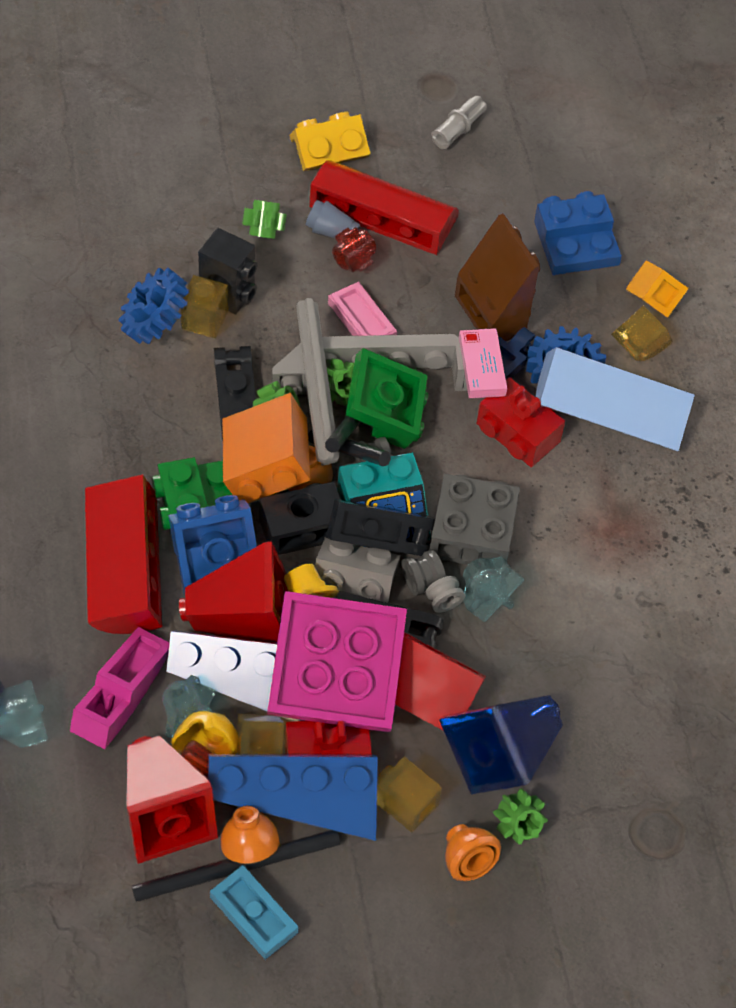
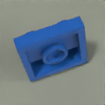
M585 191L578 194L574 199L561 200L558 196H550L544 199L542 203L537 204L534 223L552 275L620 265L622 256L612 231L614 219L604 194L594 196L593 192Z
M236 495L219 497L215 500L214 506L200 508L198 503L183 504L176 508V514L168 515L184 595L185 587L257 547L251 508L245 499L239 500Z

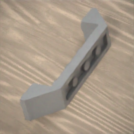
M455 334L322 337L326 367L331 366L332 358L342 360L343 364L345 362L354 363L356 354L362 348H365L409 368L440 369L452 367L455 391H468L459 337ZM300 343L272 368V383L279 381L281 388L288 385L295 391L296 395H308Z

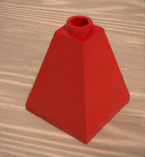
M272 541L258 545L185 587V598L179 599L181 620L183 622L189 621L192 628L200 632L224 637L278 643L284 595L288 589L283 580L287 572Z
M143 736L136 739L132 744L127 745V812L137 863L140 864L218 839L213 792L209 780L160 736L153 738Z

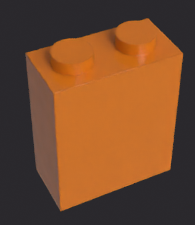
M291 393L223 418V482L232 495L238 496L239 500L245 499L247 503H251L260 498L310 481L307 417Z

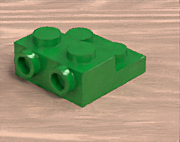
M362 348L355 356L346 416L373 426V437H386L388 443L405 449L412 442L419 440L424 429V422L421 419L423 408L428 400V392L426 391L428 375Z
M195 457L159 463L157 464L158 475L152 476L156 498H163L165 506L159 508L163 530L170 529L168 515L176 514L178 506L187 503H198L200 508L215 505L217 498L232 495L223 482V460L197 465Z

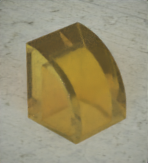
M644 305L611 333L636 361H645L656 356L673 342L668 330Z

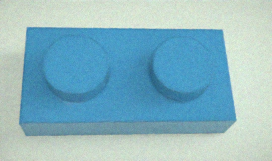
M243 865L210 891L212 901L265 960L298 934L299 927Z

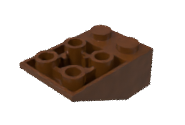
M504 213L498 215L459 271L455 297L476 330L497 329L498 337L500 336L505 341H508L519 330L528 326L533 296L536 293L535 286L538 272L540 271V263L536 254L532 251L530 252L522 241L519 229L515 225H511Z

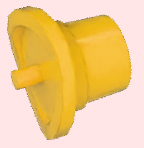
M304 564L296 567L283 578L289 592L334 598L339 593L336 586L325 584V581L320 578L313 564Z

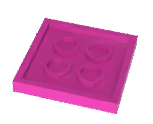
M285 591L267 715L336 725L338 721H344L345 726L391 732L407 609Z

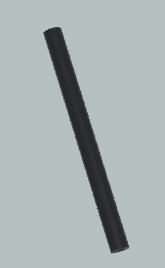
M329 830L279 844L277 850L270 857L256 863L245 864L225 859L132 885L135 902L228 877L242 865L249 871L340 845L339 835L337 831Z

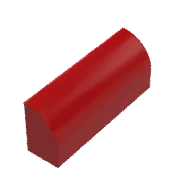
M327 160L322 165L310 186L309 207L312 208L316 200L323 203L327 200L355 222L359 223L361 227L437 255L459 215L458 208L331 160Z
M143 474L85 488L88 624L97 630L107 633L132 634L138 627L145 631L162 628L157 498L155 490Z
M404 632L395 705L455 736L487 676Z

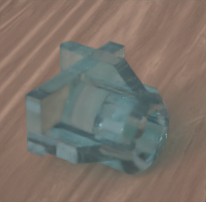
M503 557L476 559L469 563L464 570L463 579L466 585L463 602L467 610L486 622L501 605H504L509 610L514 607V603L509 596L524 582V578L514 571Z
M190 675L185 681H176L168 685L162 696L168 718L165 735L172 738L178 726L193 712H212L209 706L216 693L215 689L200 684L199 677Z
M31 679L23 681L22 684L5 688L0 695V737L20 748L48 740L41 716L44 706L37 702Z

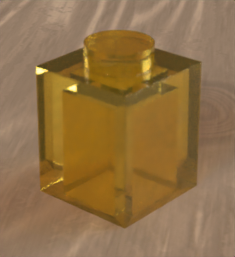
M193 275L187 287L189 293L183 298L187 301V305L181 308V329L216 339L228 312V285Z
M238 714L237 733L239 743L236 754L282 755L284 721L280 716Z
M403 757L394 767L391 764L386 766L377 777V805L411 833L439 805L442 787L406 757Z

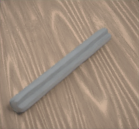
M306 298L305 300L298 301L296 311L316 460L321 462L322 465H329L338 461L339 452L331 453L325 448L326 440L335 431L318 304L312 298Z

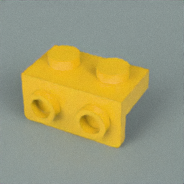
M342 112L330 116V121L317 124L316 119L299 122L297 128L289 136L291 142L296 143L302 170L307 171L320 168L327 160L342 163L368 157L370 150L361 115L350 116L349 112Z

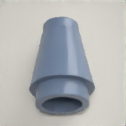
M316 200L305 224L312 228V233L350 243L353 242L360 227L359 223L355 222L327 200L325 203Z

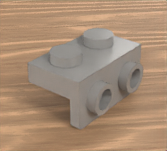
M325 538L316 558L315 568L320 578L325 581V584L336 586L338 591L388 603L400 555L392 554L384 549L367 548Z

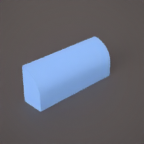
M557 347L546 353L536 391V397L540 399L541 406L675 451H679L695 396L686 391Z

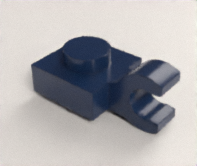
M525 327L519 330L509 342H506L500 336L498 337L506 380L509 377L512 379L526 366V356L529 346H533L530 342L535 338V334Z

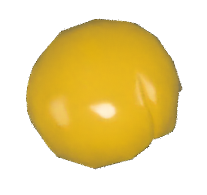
M197 711L190 714L178 726L171 739V747L201 772L208 766V754H236L239 748V736L235 727L224 715L216 712Z

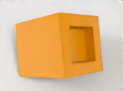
M647 260L626 288L627 291L642 299L667 318L689 289L665 270Z

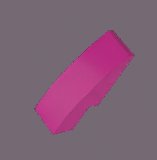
M138 627L99 670L95 685L73 709L70 732L106 749L130 718L168 657L170 643Z

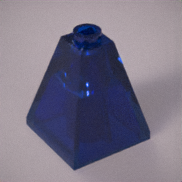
M551 695L494 705L444 716L439 719L471 794L528 784L563 726L560 719V708Z

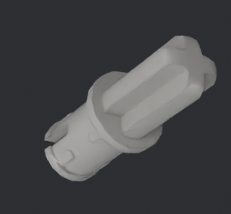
M476 95L470 98L460 109L452 110L448 114L447 120L431 133L433 135V142L439 148L447 149L458 136L470 131L471 124L486 111L487 104L482 100V97Z

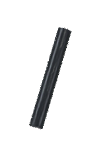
M346 416L326 440L325 448L331 453L337 452L361 421Z
M313 430L308 433V441L314 444ZM349 439L338 450L340 453L380 466H387L391 460L389 452Z

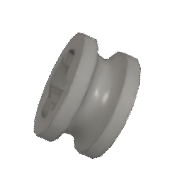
M455 576L438 579L427 588L426 596L429 600L433 601L432 608L435 612L449 611L460 605L465 599V593L461 588H458L459 581Z

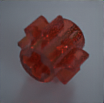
M356 227L351 230L346 228L335 236L338 243L334 245L332 254L342 269H351L352 272L358 269L362 272L374 263L371 256L376 252V244L373 237L366 230L361 229L358 231Z

